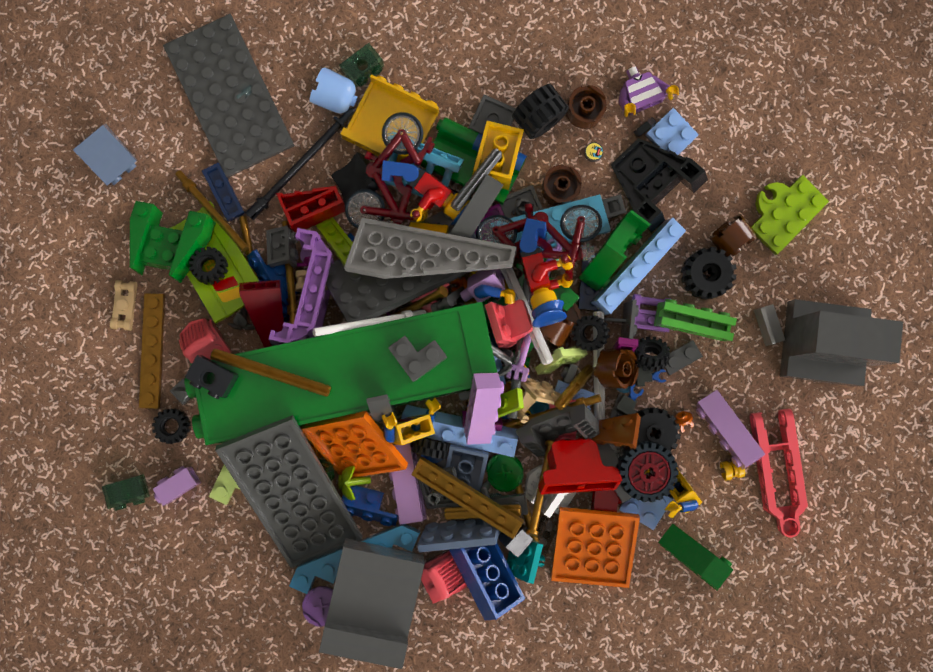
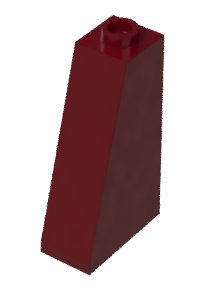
M280 280L239 283L240 297L264 348L271 347L272 345L269 341L271 330L275 332L282 331L284 323Z

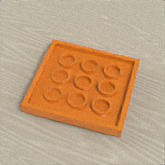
M367 411L303 424L300 427L306 438L339 475H342V471L349 466H355L351 478L406 470L408 462L396 447L385 440L384 432Z
M559 507L551 581L629 588L640 521L639 514Z

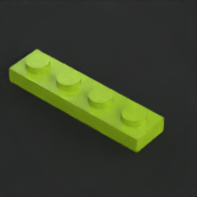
M332 217L317 224L316 227L345 266L353 242Z

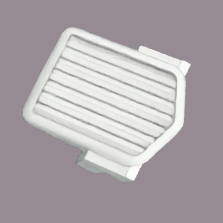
M543 465L527 473L526 491L524 493L532 504L535 503ZM577 492L545 494L541 512L549 518L554 512L559 514V507L567 508Z

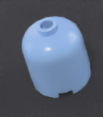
M322 68L316 78V82H319L316 90L312 89L309 102L335 113H345L350 106L354 107L358 96H355V84L350 79L328 68Z

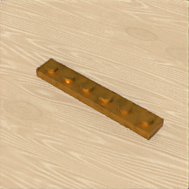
M144 293L139 408L160 409L165 294Z
M424 457L419 459L411 474L512 539H514L524 522L519 516Z

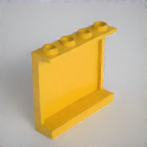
M371 74V82L347 128H343L340 133L342 139L379 156L386 148L382 139V128L385 121L395 113L406 112L412 114L420 121L423 128L421 143H424L439 114L437 104L431 100L425 101L421 99L420 95L411 91L409 93L405 91L402 86L396 83L393 85L388 83L380 75L376 77ZM401 116L393 119L388 124L386 138L392 132L397 133L399 129H403L407 132L410 139L418 141L419 129L412 119ZM398 154L396 162H400L409 155Z

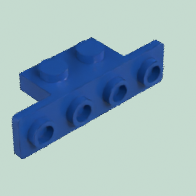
M255 249L247 255L248 263L254 269L259 281L280 280L284 322L290 320V316L287 314V305L289 304L287 302L288 292L285 264L270 267L265 264L258 250Z
M350 486L355 500L351 501L344 495L342 496V501L351 517L358 516L365 521L373 520L380 522L384 526H396L398 515L380 510L384 496L383 492L360 486Z

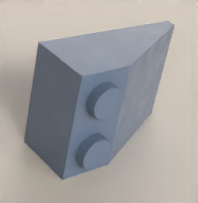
M451 443L446 467L455 466L458 479L481 492L480 488L482 487L489 452Z

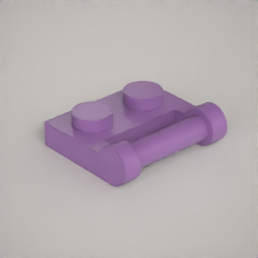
M633 294L632 300H637L636 305L639 306L638 316L635 317L637 329L669 332L670 329L654 325L656 311L640 309V304L657 306L658 303L665 302L666 299L671 298L657 299Z

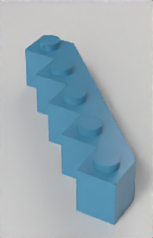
M399 524L362 539L361 542L390 548L395 544L412 552L420 530L407 524ZM343 548L299 565L289 587L308 594L316 576L334 583Z

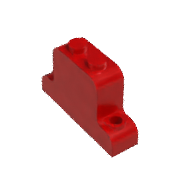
M583 438L575 440L559 439L553 442L547 454L550 470L542 473L543 476L538 484L540 495L616 490L622 481V477L616 467L604 466L602 464L595 441Z

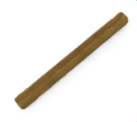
M213 349L210 358L325 397L330 394L331 386L219 349Z

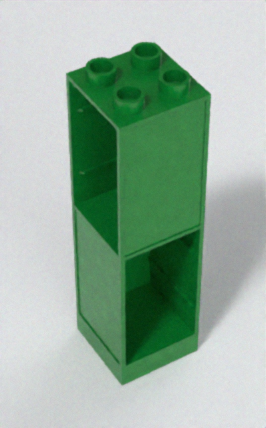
M482 302L234 354L331 386V391L327 397L213 359L210 360L239 375L228 397L216 399L207 394L209 390L203 387L198 389L190 385V380L184 378L188 397L190 399L197 398L199 414L192 417L194 434L197 439L204 438L205 445L227 442L291 415L294 416L299 427H301L303 424L363 411L370 412L366 399L387 394L390 398L391 406H398L471 390L473 374L497 373L483 304ZM403 336H406L416 351L419 352L435 340L448 358L416 382H413L388 347ZM212 372L207 376V381L210 384L215 381V375Z

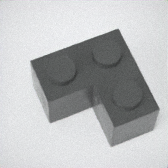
M403 336L388 347L413 382H416L448 358L435 340L419 352L416 351L406 336Z

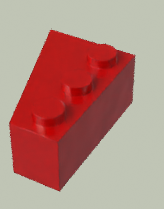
M336 186L314 188L311 191L303 192L299 190L288 194L276 193L289 225L295 233L297 228L308 229L345 212V204Z

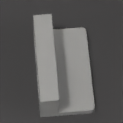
M774 305L755 309L754 313L765 346L785 341Z

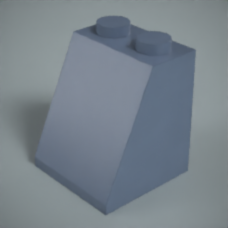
M103 124L73 149L107 186L110 183L115 185L122 179L120 175L124 171L129 173L137 166L135 164L137 159L107 124Z

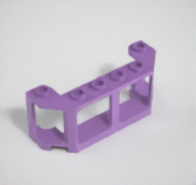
M297 228L295 238L300 241L302 247L300 253L301 261L304 263L305 257H311L294 324L284 322L282 331L275 332L271 330L269 341L272 346L318 337L313 335L312 330L313 328L323 326L330 292L325 290L330 265L334 263L331 251L326 247L316 231Z

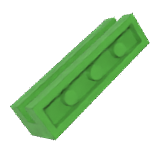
M666 299L665 302H660L657 305L654 325L726 342L733 341L734 333H730L731 326H736L737 318L730 317V313L718 312L717 314L713 313V310L709 308H701L700 310L696 309L693 304L684 303L679 305L676 300Z

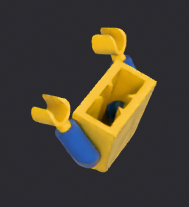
M434 398L432 401L430 399L426 401L425 404L429 410L424 415L410 416L398 421L393 412L388 417L385 414L382 415L385 424V440L396 445H404L435 434L433 422L436 411L441 408L438 400Z
M679 470L678 475H676L677 483L673 484V491H669L676 502L671 501L664 509L670 511L668 515L670 518H674L678 512L689 513L690 511H695L702 503Z

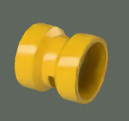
M733 461L720 462V469H725V473H721L724 481L732 480L733 477H745V469L738 468Z

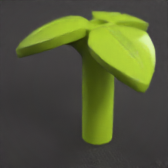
M355 466L345 468L342 471V475L338 476L339 489L342 488V494L351 501L355 500L350 486L371 483L370 476L351 478Z

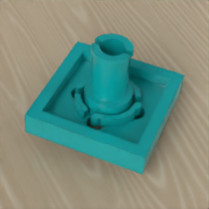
M533 540L519 557L509 551L507 563L514 577L526 583L534 584L538 567H543L545 564L539 562H545L544 555H541L543 544Z

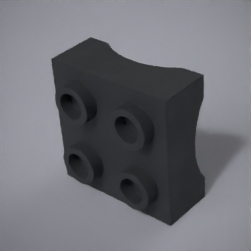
M359 152L353 156L345 167L331 175L342 193V200L345 205L349 196L355 191L361 189L376 191L379 188L374 178L369 177L366 173V167L370 161L365 159V155ZM362 193L355 196L349 206L352 208L357 207L371 194Z

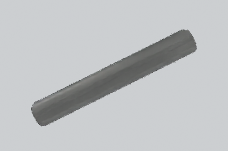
M496 148L491 151L451 202L453 209L456 211L461 210L486 175L490 173L502 157L501 151Z

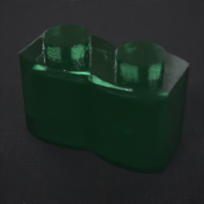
M144 474L102 486L107 508H114L115 511L127 508V503L133 502V506L144 503L145 498L150 497Z

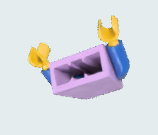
M500 269L476 272L468 278L467 288L460 292L465 302L472 298L477 302H483L490 297L500 298L501 296L504 297L506 304H513L516 299L513 289L503 291L507 283Z

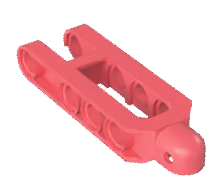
M781 409L778 411L782 442L771 444L768 442L767 430L764 428L762 412L751 413L752 437L765 453L761 459L756 461L763 509L776 518L777 528L782 535L793 538L800 532L799 516L808 507L793 412L791 409ZM770 451H784L791 506L776 507L774 494L776 488L773 487L771 474L773 469L770 468L768 455Z

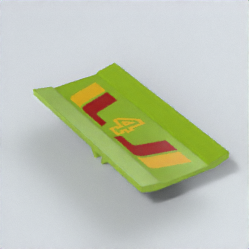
M204 207L197 211L199 213L208 214L213 219V217L205 210ZM186 219L170 228L183 231ZM213 219L216 224L211 240L205 247V250H207V247L212 249L214 247L220 251L227 260L228 267L226 269L228 272L223 273L224 279L218 278L220 282L214 281L213 285L209 282L208 285L203 282L201 283L190 270L187 276L213 321L218 323L245 306L239 294V283L258 282L259 280L240 248ZM206 261L202 266V270L204 272L211 271L215 267V261Z

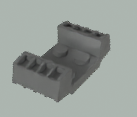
M585 404L574 407L566 406L563 410L555 409L530 419L528 424L517 429L516 433L520 442L537 457L545 456L546 441L556 439L565 433H572L577 430L585 439L597 436L599 434V420Z

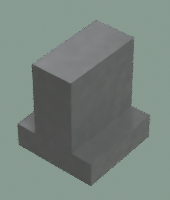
M797 299L788 301L780 377L854 387L864 386L866 367L900 363L903 322L872 318V309Z
M345 538L319 653L402 669L408 647V634L424 569V556L418 553Z

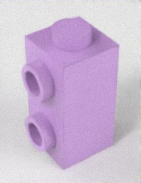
M182 466L174 471L175 475L171 478L165 477L157 482L158 486L153 488L156 501L163 506L167 505L199 485L201 481L192 467L185 468Z

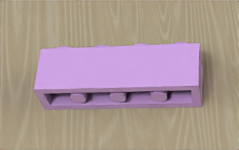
M498 373L473 374L464 425L467 445L491 444L492 435H495V422L498 421L497 410L501 407L500 395L504 393V383L500 381Z
M718 390L697 402V414L701 419L705 418L709 424L707 425L708 429L713 435L716 434L719 437L721 447L725 451L728 450L733 456L731 459L738 468L741 467L744 470L765 455L764 451Z
M414 442L394 445L408 462L406 470L389 472L390 480L393 481L394 485L392 496L397 504L395 514L398 515L397 520H399L400 525L421 522L427 519L424 498L418 479L411 475L418 463L417 454L412 452Z

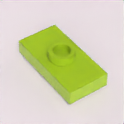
M515 388L500 395L501 407L497 410L498 418L524 408L522 389Z

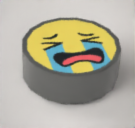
M597 142L589 143L584 150L585 158L590 162L599 161L603 155V147Z

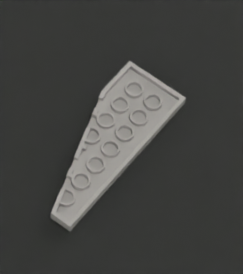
M362 218L344 268L347 272L382 279L512 268L516 247Z

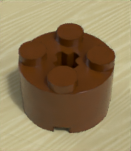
M593 85L576 88L572 92L567 104L569 109L566 115L569 121L580 129L588 130L595 127L601 121L607 108L604 93Z
M556 165L549 169L544 177L541 188L544 199L552 206L575 201L581 190L582 180L580 174L571 166ZM558 185H565L564 189L562 187L559 188Z
M741 214L733 217L735 221L725 222L712 233L713 236L709 237L718 250L726 251V256H735L742 250L741 246L745 243L749 244L757 238L754 230Z
M565 319L552 325L540 327V331L544 339L556 346L562 347L575 323Z
M602 349L593 374L598 378L600 384L606 388L626 389L629 386H633L637 380L639 367L635 366L637 357L629 349Z

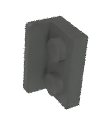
M288 225L266 230L267 264L270 267L290 264L293 268L297 267L299 255L296 243L298 240L295 238L296 233Z

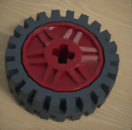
M643 441L637 442L636 449L628 446V449L622 452L623 455L619 457V464H617L616 468L620 471L622 477L620 485L628 495L642 502H655V500L663 499L664 495L668 496L670 490L673 491V484L677 483L678 480L676 478V475H678L676 467L678 465L669 450L660 444ZM650 469V473H644V470Z

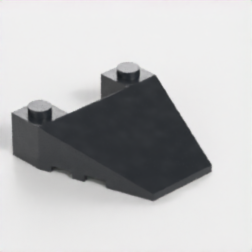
M639 138L611 164L633 211L650 223L647 229L651 233L665 221L662 211L656 204L681 182L695 193L708 181L706 171L693 159L679 156L673 151L661 149L660 146Z

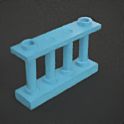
M392 132L387 137L388 143H390V141L394 138V136L397 133ZM410 139L413 145L417 143L416 140ZM401 142L397 150L405 151L406 148ZM420 144L416 149L417 153L424 148L425 144ZM433 148L431 154L426 153L424 160L427 162L425 170L431 175L435 165L444 167L445 173L442 183L447 187L452 173H458L464 159ZM393 153L388 161L396 162L398 154ZM402 177V182L405 186L411 183ZM384 181L386 185H393L396 187L394 182ZM412 187L411 193L421 197L424 196Z

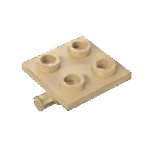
M527 378L526 382L521 381V386L525 389L523 394L524 408L518 410L517 418L522 423L528 422L529 417L525 413L536 401L554 405V402L561 394L556 392L553 386L546 381L540 383L532 378Z

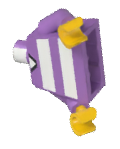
M635 66L626 71L629 80L624 83L620 90L618 103L624 111V116L628 117V112L630 115H636V113L662 103L666 95H668L669 100H672L673 94L679 96V88L676 85H668L656 76H652L650 72L640 75Z

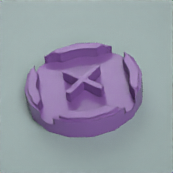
M319 586L306 594L302 602L304 617L309 623L315 626H325L333 589Z

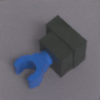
M643 367L639 368L635 387H643L645 382H652V380L658 383L666 382V379L661 380L659 378V373L666 372V370L660 369V371L652 373L650 369L644 371Z
M635 384L630 386L628 397L626 395L620 396L613 409L622 415L636 413L637 411L633 409L637 403L635 400L643 394L644 389H640L639 393L636 394L633 391Z

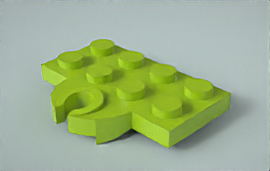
M801 175L790 187L778 182L764 186L766 190L773 193L772 200L768 199L763 191L757 194L755 205L761 216L751 228L754 230L756 237L775 255H778L829 202L804 175Z

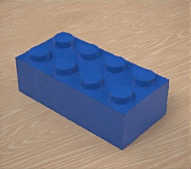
M498 543L488 546L449 549L484 620H496L525 600Z

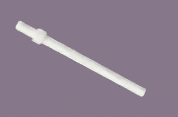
M406 310L402 311L401 314L313 328L312 332L314 336L332 334L426 314V311Z

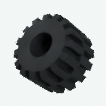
M547 84L529 94L517 106L512 117L524 129L529 139H534L554 127L565 116L569 106L551 84Z
M716 247L703 248L690 255L681 269V273H683L681 281L682 283L685 282L686 285L684 288L687 292L691 291L692 296L701 297V299L705 300L727 293L726 291L734 285L732 281L736 280L737 274H734V270L737 269L736 264H731L733 258L730 255L726 256V251L722 249L716 250ZM708 270V274H711V276L706 279V275L703 272Z
M644 408L636 412L641 417L637 442H654L662 445L669 451L676 449L678 446L676 442L677 439L680 440L681 434H678L680 426L675 423L674 420L676 418L673 415L668 414V411L658 408ZM651 429L657 430L656 437L650 436Z

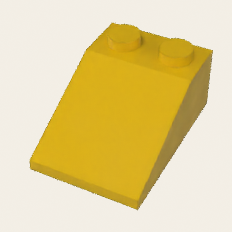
M486 121L473 174L491 151L496 148L502 152V157L488 175L502 183V189L509 190L524 129Z

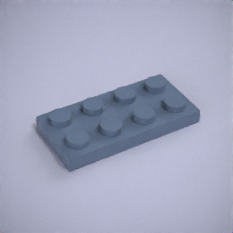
M469 518L465 521L433 522L425 526L417 548L420 553L496 545L500 531L482 519Z

